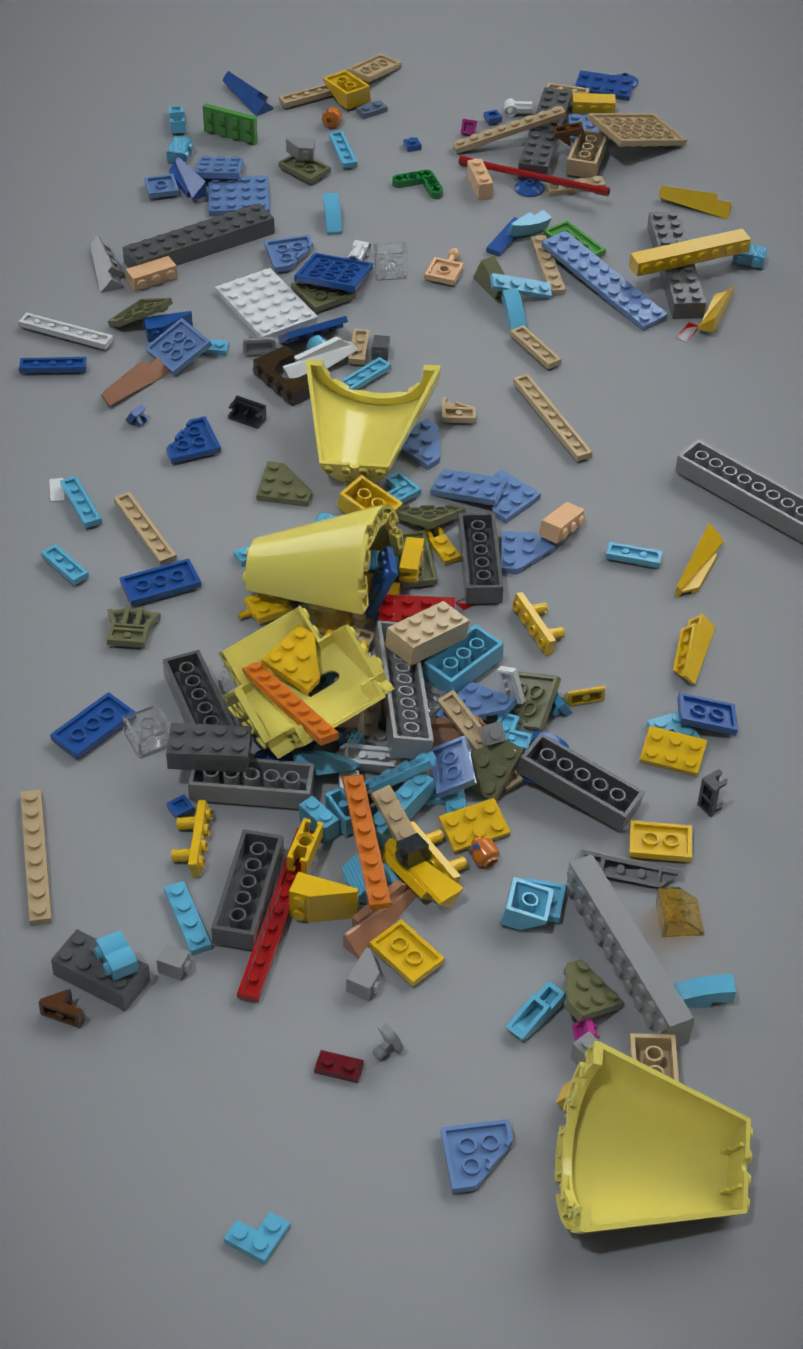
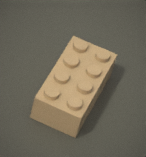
M584 129V134L576 137L567 159L566 174L585 178L596 176L607 149L608 136L599 131Z
M442 601L387 627L385 646L411 666L466 639L470 620Z
M630 1033L628 1056L679 1082L675 1035Z

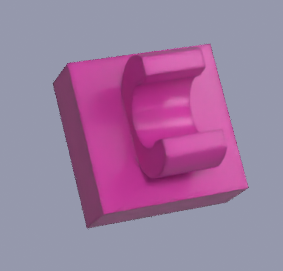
M463 118L460 133L476 134L478 121Z
M592 1018L581 1022L577 1020L572 1025L575 1041L588 1031L597 1039L600 1037L599 1034H595V1029L598 1026L593 1023Z

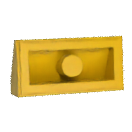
M599 686L568 691L564 695V700L568 706L604 701L606 687Z

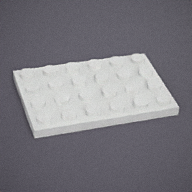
M271 268L215 287V292L257 337L274 338L318 322V316Z

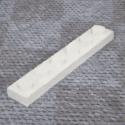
M27 312L19 320V327L104 350L113 342V335Z

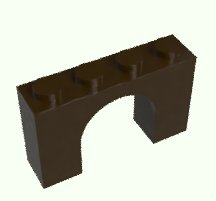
M285 345L254 359L253 373L272 388L275 393L279 394L284 401L294 406L310 398L308 376L305 374L297 378H285L279 375L284 372L283 366L295 362V353Z

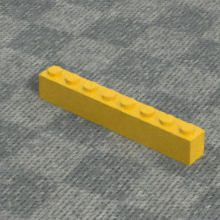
M743 229L637 251L630 253L629 267L638 277L749 252L751 238Z

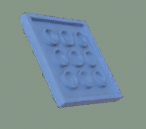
M245 175L240 176L239 179L209 178V216L224 215L258 203L269 212L268 176Z

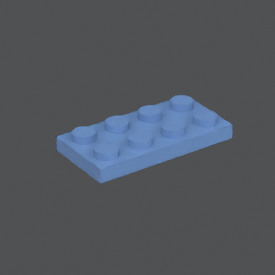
M443 469L432 485L430 494L495 506L508 486V479Z

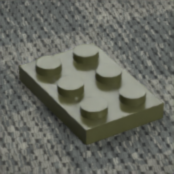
M290 155L279 162V168L309 184L331 173L330 166L316 159L314 161H300Z

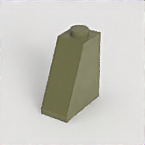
M495 256L481 260L473 276L474 280L493 299H502V291L491 289L490 276L492 273L505 275Z

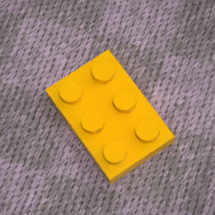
M649 726L639 763L698 777L707 740Z
M495 798L438 816V822L453 854L470 849L472 846L471 842L477 837H488L495 841L510 836L511 833Z
M631 820L629 857L691 863L692 825Z
M402 919L369 942V947L412 987L445 963V958Z

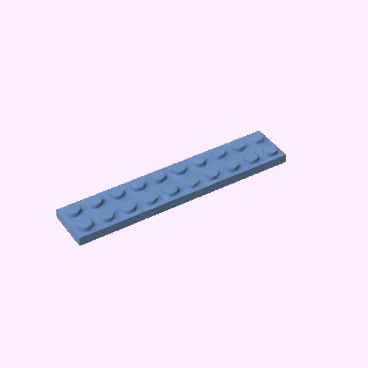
M566 230L542 241L541 247L641 330L644 331L667 319L668 314Z

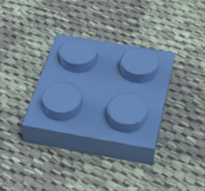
M174 174L144 177L149 199L179 195Z

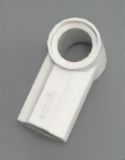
M512 98L505 100V115L508 117H513L516 114L531 115L532 101H515Z
M354 240L352 251L347 258L362 261L365 256H369L371 243Z

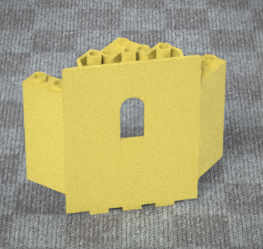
M301 606L218 653L237 685V688L222 696L223 700L229 705L227 709L235 718L238 717L244 721L241 723L242 726H251L252 734L258 736L256 741L264 750L269 748L278 759L296 748L309 744L314 739L306 733L301 724H296L246 678L242 668L249 666L251 663L260 662L262 664V658L298 624L314 634L320 677L326 673L334 672L339 675L338 681L310 697L270 669L268 670L333 728L386 697L385 694L394 690L393 685L386 679L382 661L380 658H376L375 655L369 657L367 654L368 648L363 642L361 643L360 640H357V633L353 627H350L348 624L320 639L317 627L315 625L312 626L309 620V613Z

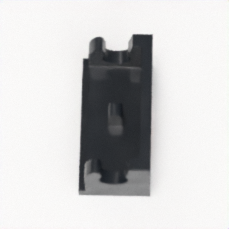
M237 395L229 405V409H232L228 414V419L258 429L267 419L266 405Z
M720 769L705 776L701 781L697 805L710 817L723 806L722 802L717 805L719 791L722 787L726 786L728 779L719 782V778L723 773Z

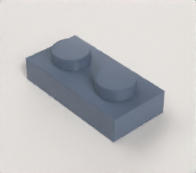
M381 100L356 107V113L362 119L388 112V107Z

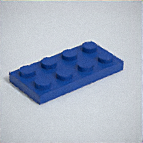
M580 70L575 86L589 88V93L615 94V99L629 101L635 78Z
M347 316L287 332L278 337L279 343L285 342L287 345L297 340L308 339L314 335H322L326 332L339 330L344 327L343 324L348 322Z
M189 558L119 577L120 584L131 607L202 587L201 580Z
M108 692L51 733L50 738L78 760L135 718L136 714L133 709Z

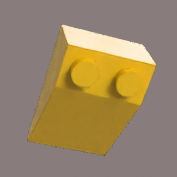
M347 70L323 78L324 83L335 99L347 110L371 101L370 85Z
M361 474L339 494L337 508L348 514L379 505H389L396 512L403 503Z
M298 872L289 890L290 917L309 923L351 919L358 912L359 889Z

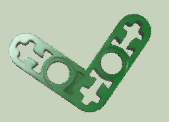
M431 170L402 173L392 177V186L395 188L423 184L431 198L440 199L443 197V187Z

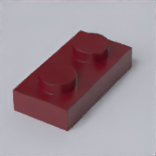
M320 1050L314 1073L358 1084L364 1060Z

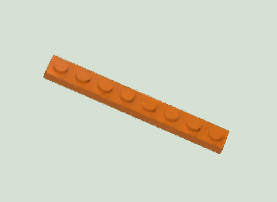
M260 662L251 663L249 666L242 668L246 678L296 724H301L306 733L318 744L324 745L339 739L338 731Z
M363 775L343 776L342 782L369 910L391 908L390 895Z

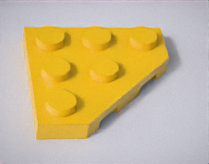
M300 624L262 658V665L306 694L311 692L320 683L314 634Z

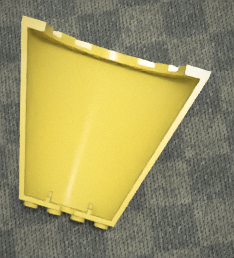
M306 359L319 463L324 473L344 482L346 485H350L361 474L373 483L383 480L388 475L435 391L441 376V365H424L421 382L410 387L408 392L376 393L364 390H351L349 385L338 379L333 380L330 377V372L323 360Z
M379 505L257 537L246 550V569L242 576L246 590L351 613L364 614L369 606L367 576H364V571L368 572L371 556L369 549L374 551L384 550L387 545L393 548L394 555H400L404 548L402 530L396 527V523L399 522L398 516L391 506Z
M594 1041L585 1052L586 1062H579L573 1075L562 1111L567 1112L565 1114L566 1124L565 1126H559L557 1138L555 1182L560 1183V1194H556V1203L564 1227L570 1229L572 1233L584 1234L746 1214L750 1207L748 1187L751 1183V1175L747 1172L746 1165L750 1164L752 1160L750 1140L753 1136V1128L751 1127V1119L602 1042Z

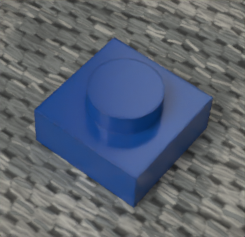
M498 110L484 112L483 117L488 124L502 122V116Z
M417 137L403 139V145L407 152L421 150L422 145Z
M184 794L166 803L167 809L176 820L177 817H186L195 812L194 806Z

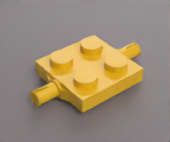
M262 593L253 594L244 598V604L248 609L238 612V617L241 620L250 616L258 624L280 618L292 611L293 608L290 603L295 602V600Z

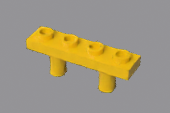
M523 592L516 593L512 603L513 610L517 613L521 622L526 626L545 656L552 655L556 639L564 638V628L560 626L548 629L539 616L540 614H547V604L545 602L531 604Z
M198 800L197 811L194 817H177L176 820L178 830H194L191 847L189 849H172L171 859L173 863L188 862L193 878L201 877L202 869L205 868L204 853L208 851L207 836H210L209 821L213 818L212 808L208 807L206 800Z
M412 821L411 824L416 833L429 844V856L426 862L459 884L461 875L458 871L467 868L465 857L460 856L457 859L448 861L434 845L443 841L444 835L442 831L437 829L436 831L424 834L417 824Z

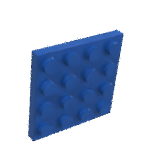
M314 252L294 275V281L301 284H313L316 287H329L332 290L341 289L351 293L357 290L373 270V263Z

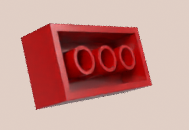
M386 595L380 606L379 621L400 622L442 601L455 609V597Z

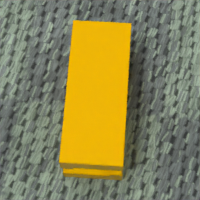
M406 537L399 566V581L417 583L424 554V539Z
M303 818L287 855V870L295 871L296 866H294V863L300 858L301 872L308 874L324 836L322 822H317V828L314 834L309 833L311 820Z

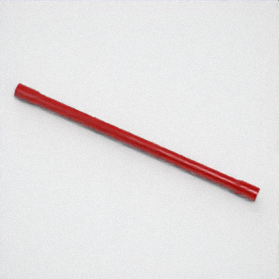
M461 155L458 163L467 166V161L474 158ZM483 161L487 170L592 192L607 197L610 194L609 187L591 185Z

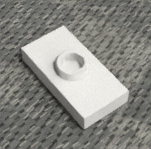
M500 666L497 670L504 694L516 698L517 704H523L525 697L517 668Z

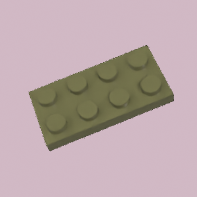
M426 530L402 532L404 545L406 537L424 539V554L417 583L400 581L401 588L437 585L438 579ZM403 550L401 551L400 555H398V557H399V561H398V576L400 575L399 566H400V562H401Z

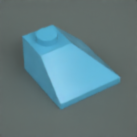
M513 877L500 924L517 930L546 924L554 889Z

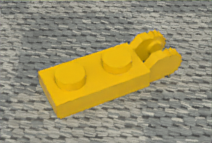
M439 525L434 528L436 537H433L431 530L424 529L426 530L430 547L444 566L461 561V555L448 537L443 534Z

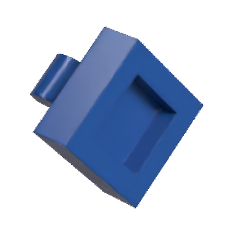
M140 404L130 412L125 419L129 425L135 421L136 426L140 427L143 424L140 419L147 422L149 418L144 414L146 407Z

